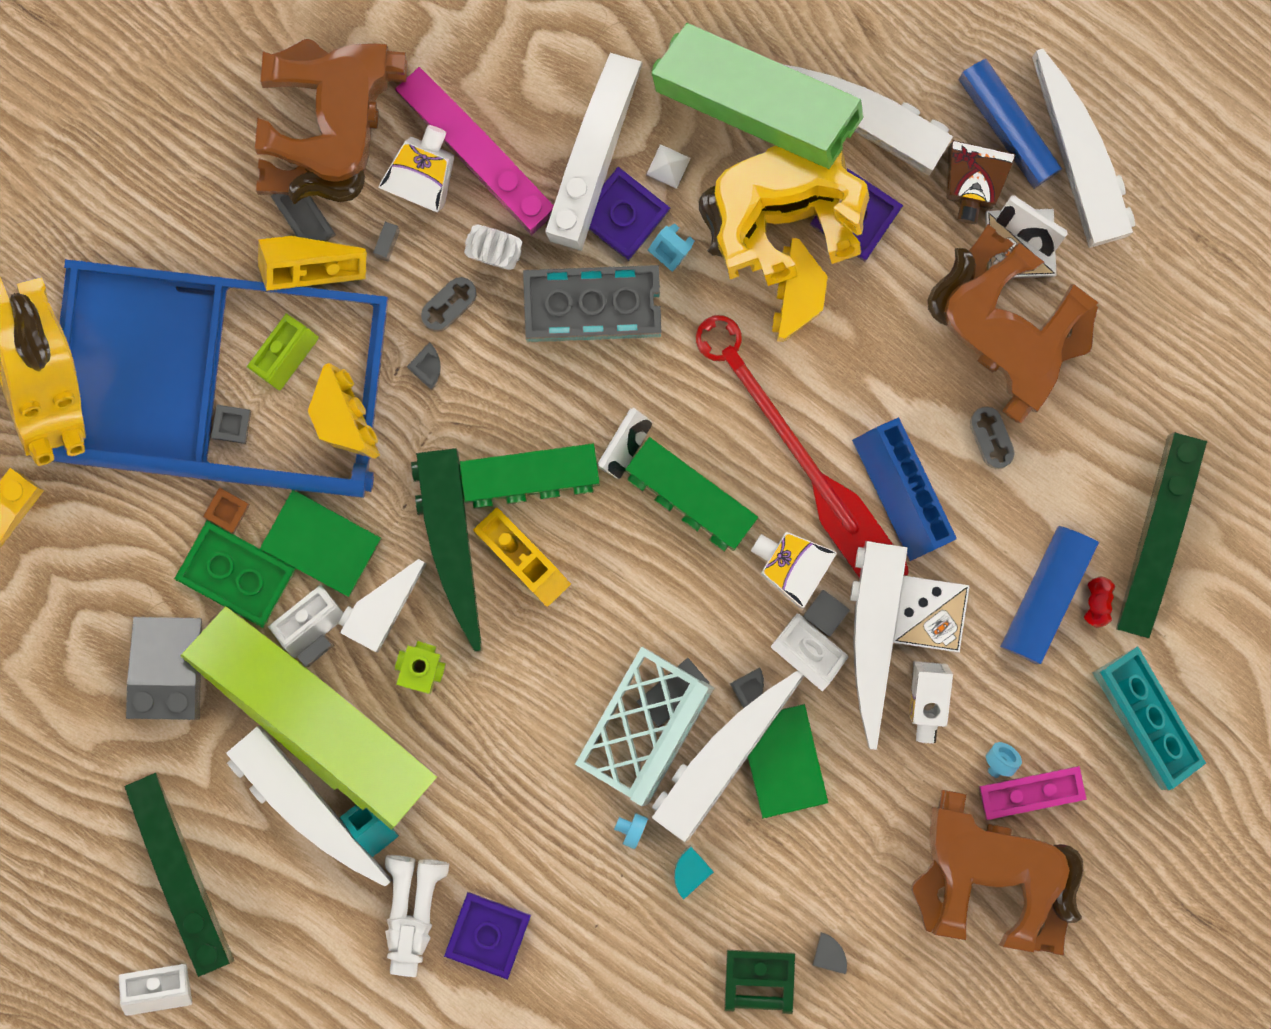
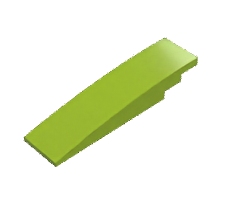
M226 606L181 654L185 661L334 791L338 788L362 810L367 808L391 830L437 778L429 769L352 704Z

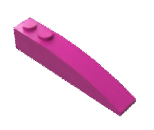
M420 67L407 77L406 82H402L395 88V91L427 125L438 127L446 132L443 142L531 236L550 219L554 205Z

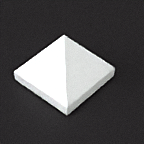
M660 144L646 175L677 189L691 158Z

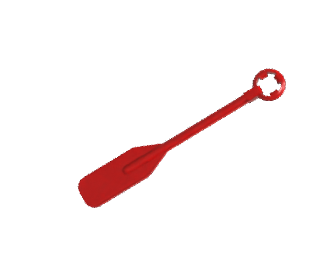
M713 315L706 318L699 325L696 332V345L699 352L712 361L726 360L810 478L820 523L860 579L861 568L855 567L858 547L864 548L865 541L893 545V543L862 499L853 491L824 475L738 354L742 343V333L738 324L724 315ZM722 321L727 323L725 329L729 332L730 336L736 335V342L734 347L729 345L722 350V355H714L710 353L712 347L708 344V341H701V335L703 330L709 332L712 328L716 327L715 322ZM905 562V568H904V575H903V576H908V574H909L908 566H907V563Z

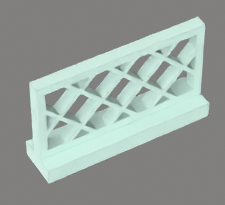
M641 647L575 765L630 797V800L638 805H648L714 687L693 677L648 649ZM645 657L656 663L659 678L642 682L639 667ZM663 668H665L673 674L665 676ZM635 676L637 684L630 685ZM680 677L690 683L683 696L671 699L666 682L667 679ZM661 681L666 701L648 705L643 686ZM638 688L643 707L625 711L622 700L624 693L627 690ZM680 701L674 711L672 703ZM667 705L670 720L666 726L654 729L649 709ZM618 706L620 713L613 715L615 709ZM644 711L649 730L632 735L627 715ZM621 717L626 736L609 741L605 727L609 720ZM663 731L657 741L655 732ZM650 734L654 748L650 755L638 758L633 738ZM602 735L603 743L596 744ZM627 740L632 760L615 764L610 744ZM605 746L610 766L598 769L586 762L593 749ZM646 760L642 769H640L639 762ZM633 763L637 778L631 788L619 781L616 768ZM611 769L612 777L602 771Z

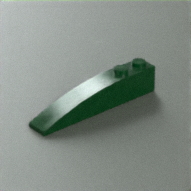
M1176 432L1167 436L1116 630L1150 638L1191 505L1207 444L1205 440Z
M453 448L416 453L417 461L411 462L413 482H420L421 495H415L417 515H424L431 553L442 587L453 612L475 652L482 651L458 450Z
M157 773L125 785L124 787L150 860L197 976L200 977L235 961Z

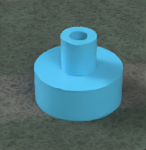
M1003 742L995 743L986 754V760L990 766L988 773L995 778H998L1000 775L1013 776L1022 764L1020 754L1012 746Z
M635 813L632 822L619 817L614 830L626 834L623 845L636 849L646 826L647 817Z

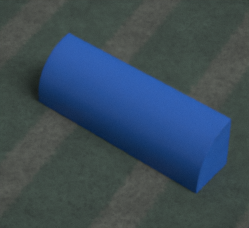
M983 59L962 72L958 80L1009 153L1015 154V163L1033 189L1059 173L1062 167L989 61Z
M899 417L877 426L852 440L902 546L908 548L907 556L909 561L957 539Z
M1057 527L1000 646L1001 648L1036 665L1042 663L1099 544L1098 541L1069 528Z

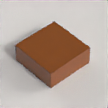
M219 487L203 517L234 534L250 504Z

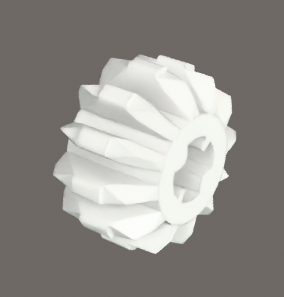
M482 225L472 226L470 233L467 235L464 251L468 258L511 270L515 268L517 261H519L522 252V241L519 237Z

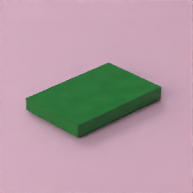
M292 490L260 549L350 598L382 538Z
M206 520L174 579L264 628L293 577L296 568Z
M805 704L781 709L748 756L762 819L829 803Z

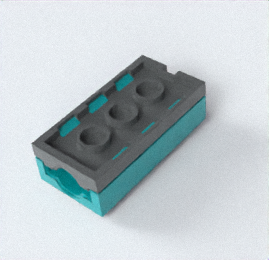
M659 265L523 270L526 342L661 337V306H654L653 301L654 297L660 296Z

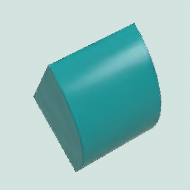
M355 805L340 817L353 838L372 857L399 837L394 828L391 830L367 808L362 810L358 805Z
M691 845L679 856L674 870L676 888L683 900L714 873Z

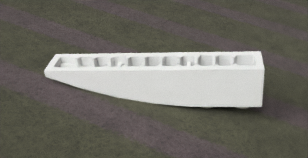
M1044 49L1037 50L1032 59L1088 246L1091 248L1126 238L1133 233L1132 227L1135 226V219L1131 208H1126L1122 195L1126 193L1123 179L1120 175L1116 176L1102 138L1084 104Z
M613 53L609 54L576 138L545 231L550 242L582 251L642 67V61Z
M785 65L860 98L864 118L854 132L930 176L953 138L948 133V127L933 119L931 122L919 116L920 111L908 103L903 102L900 105L872 90L846 80L800 67Z
M865 541L864 548L858 547L855 567L861 568L859 581H853L850 601H856L853 647L859 709L868 747L877 750L908 548Z
M796 671L765 691L719 730L688 766L683 763L672 778V781L676 783L669 794L663 791L653 804L652 808L656 812L652 819L682 841H688L805 676Z
M261 726L253 729L226 753L231 759L227 764L239 778L245 775L253 784L249 790L262 804L267 801L291 826L317 847L352 870L383 886H387L392 881L377 861L353 838L342 820Z

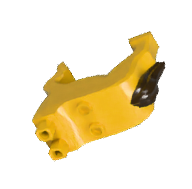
M778 146L770 147L765 153L743 160L726 169L716 180V186L710 187L702 193L698 200L699 212L710 229L712 236L711 245L707 251L712 256L724 258L730 280L740 276L739 269L750 266L752 272L761 269L767 285L770 286L797 277L796 264L790 256L776 250L768 241L766 223H791L817 215L826 238L832 264L860 255V242L854 234L857 236L862 234L869 192L867 184L862 179L846 171L843 150L831 168L827 169Z
M0 277V386L25 455H31L36 465L42 466L54 460L53 448L64 445L68 456L82 454L85 452L84 439L86 434L75 365L67 339L48 302L44 281L41 277L18 283L17 289L19 293L11 294L9 298Z

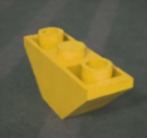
M792 238L790 246H783L782 253L789 255L796 264L797 277L778 283L776 299L782 300L781 313L774 312L772 332L778 333V342L786 341L819 316L824 309L828 276L798 238Z
M330 363L325 364L308 408L309 416L319 439L336 448L376 459L380 456L376 446L378 438L374 430L365 421L363 415L366 414V410L362 402L353 393L351 387L354 386V382L350 374L345 369L341 370Z

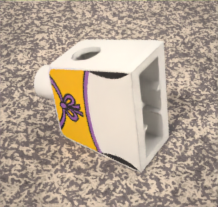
M428 125L422 141L414 137L407 139L378 188L432 211L439 212L446 202L454 161L452 153L441 149L446 132L438 127Z
M788 532L783 535L778 544L761 534L751 549V552L768 561L760 574L801 609L807 604L837 554L831 549Z
M913 662L909 717L913 724H917L916 741L936 743L938 726H947L953 673L947 664ZM935 703L931 710H924L925 705Z

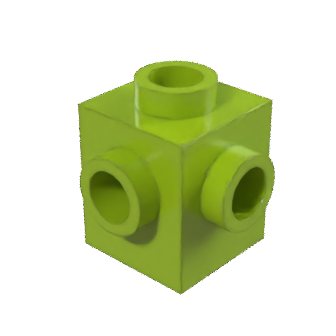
M417 641L415 647L407 645L406 652L400 650L394 669L400 671L396 685L431 694L434 682L441 683L446 663L440 662L442 655L435 653L437 646ZM419 660H423L426 665L422 673H418L415 669V664Z

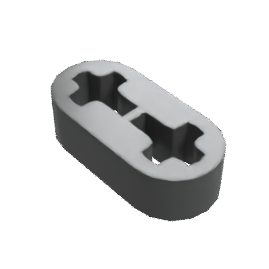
M463 277L455 278L426 303L421 313L422 321L426 328L434 332L443 331L472 306L477 296L476 288L472 281ZM458 285L460 288L465 286L470 288L467 291L468 300L464 301L460 298L454 304L449 302L456 294L454 287ZM447 305L449 308L442 315L444 322L440 324L435 321L431 324L428 321L431 318L429 311L432 308L439 311Z
M981 407L971 416L970 427L986 465L994 469L1004 468L1014 458V447L999 412L992 407ZM985 413L987 418H994L995 422L990 425L993 436L989 437L985 427H978L977 422L981 420L980 414ZM993 439H995L999 449L1005 448L1007 450V454L1003 456L1004 462L1002 463L997 458L991 459L990 453L994 451L991 442Z

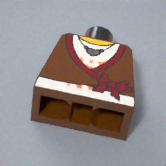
M955 140L952 141L948 150L946 197L948 200L960 202L958 221L977 224L980 207L994 208L1015 159V154Z

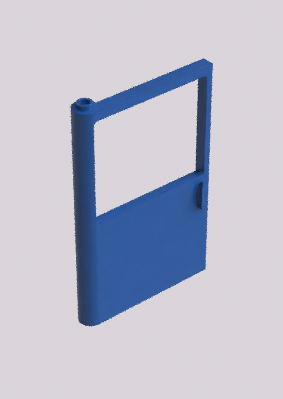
M65 259L64 268H66L60 326L67 339L75 365L86 438L84 439V453L68 456L63 445L52 449L54 454L52 462L360 498L365 497L366 491L372 492L374 472L369 471L370 457L356 454V462L353 465L351 479L214 464L208 461V450L226 296L230 288L371 304L373 306V316L362 404L366 410V414L363 416L367 425L374 429L388 297L309 287L266 291L264 282Z

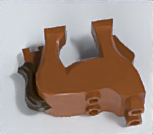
M304 39L274 54L263 51L260 80L262 88L298 87L317 90L316 115L321 135L306 139L289 138L280 134L268 121L257 118L255 139L257 155H271L290 164L298 165L292 170H282L271 162L259 158V181L256 184L257 194L289 195L293 204L308 196H320L337 202L351 201L356 198L364 187V173L370 152L371 128H378L379 109H377V102L375 100L379 94L388 90V81H407L408 61L406 60V52L389 51L387 44L369 43L351 44L335 49L328 54L311 39Z
M987 224L981 236L970 250L955 248L953 268L949 274L932 288L927 299L928 310L936 321L946 325L961 342L980 355L977 361L992 373L997 370L1003 373L1007 380V393L1012 398L1003 408L1002 412L1016 423L1021 424L1031 411L1038 412L1057 382L1062 362L1086 355L1091 351L1094 322L1098 310L1096 305L1099 302L1075 284H1070L1062 301L1040 330L1023 317L1010 311L996 308L1001 290L1010 279L1017 274L1034 271L1044 261L1022 244L1017 243L1004 259L986 271L987 263L992 257L1006 252L1014 245L1013 242L999 235L996 229Z
M941 790L939 807H932L929 843L933 862L912 884V893L919 906L925 930L938 936L966 940L967 911L972 884L992 887H1009L1020 884L1024 899L1022 913L1017 923L1004 933L999 945L1005 948L1033 953L1034 951H1046L1064 956L1067 925L1082 919L1076 903V893L1084 872L1083 859L1079 852L1068 845H1052L1032 838L1011 835L1012 829L1008 827L988 824L987 830H983L975 824L971 814L964 813L967 794ZM945 886L944 901L942 903L938 897V890Z

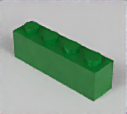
M651 437L647 439L625 469V472L630 475L627 479L629 483L642 492L647 487L657 495L654 499L655 502L669 512L673 507L684 515L681 521L696 532L700 528L704 529L712 535L709 541L723 552L727 548L734 551L758 519L757 515Z
M594 443L460 461L465 503H473V509L493 506V500L505 498L507 504L527 502L526 496L540 494V500L560 497V491L572 489L574 495L589 494L594 492V486H600Z

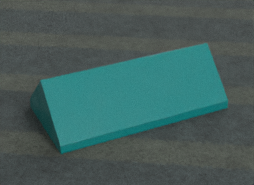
M1138 646L1092 672L1161 790L1169 791L1174 789L1206 764Z

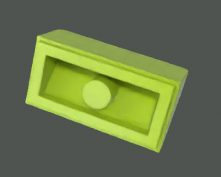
M286 313L247 365V368L277 390H281L318 341L319 337Z

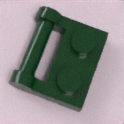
M727 950L724 1011L735 1012V1008L782 1010V1014H793L795 953ZM736 985L783 987L782 997L736 995Z

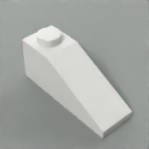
M420 559L416 560L359 600L354 608L348 606L339 621V624L343 626L340 633L378 653L426 563Z

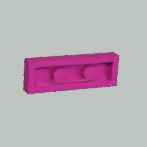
M1080 766L979 786L986 820L1087 800Z

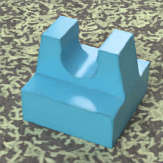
M675 223L670 227L665 226L648 248V251L672 272L681 264L695 242L691 237L687 238L686 241L681 239L676 234L680 227Z

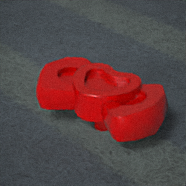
M1100 576L1093 578L1087 584L1092 594L1088 599L1090 609L1084 615L1085 621L1096 628L1107 626L1112 621L1110 615L1112 612L1111 602L1114 599L1113 591L1116 587L1110 579Z

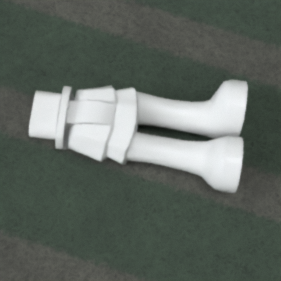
M387 855L385 858V868L393 877L392 908L390 918L387 919L389 929L385 931L390 951L387 958L391 959L390 974L416 977L418 963L423 961V957L419 955L424 953L431 938L428 933L432 927V924H430V910L435 884L447 876L449 863L430 859L418 861L414 914L409 916L407 915L409 892L416 859L400 855Z

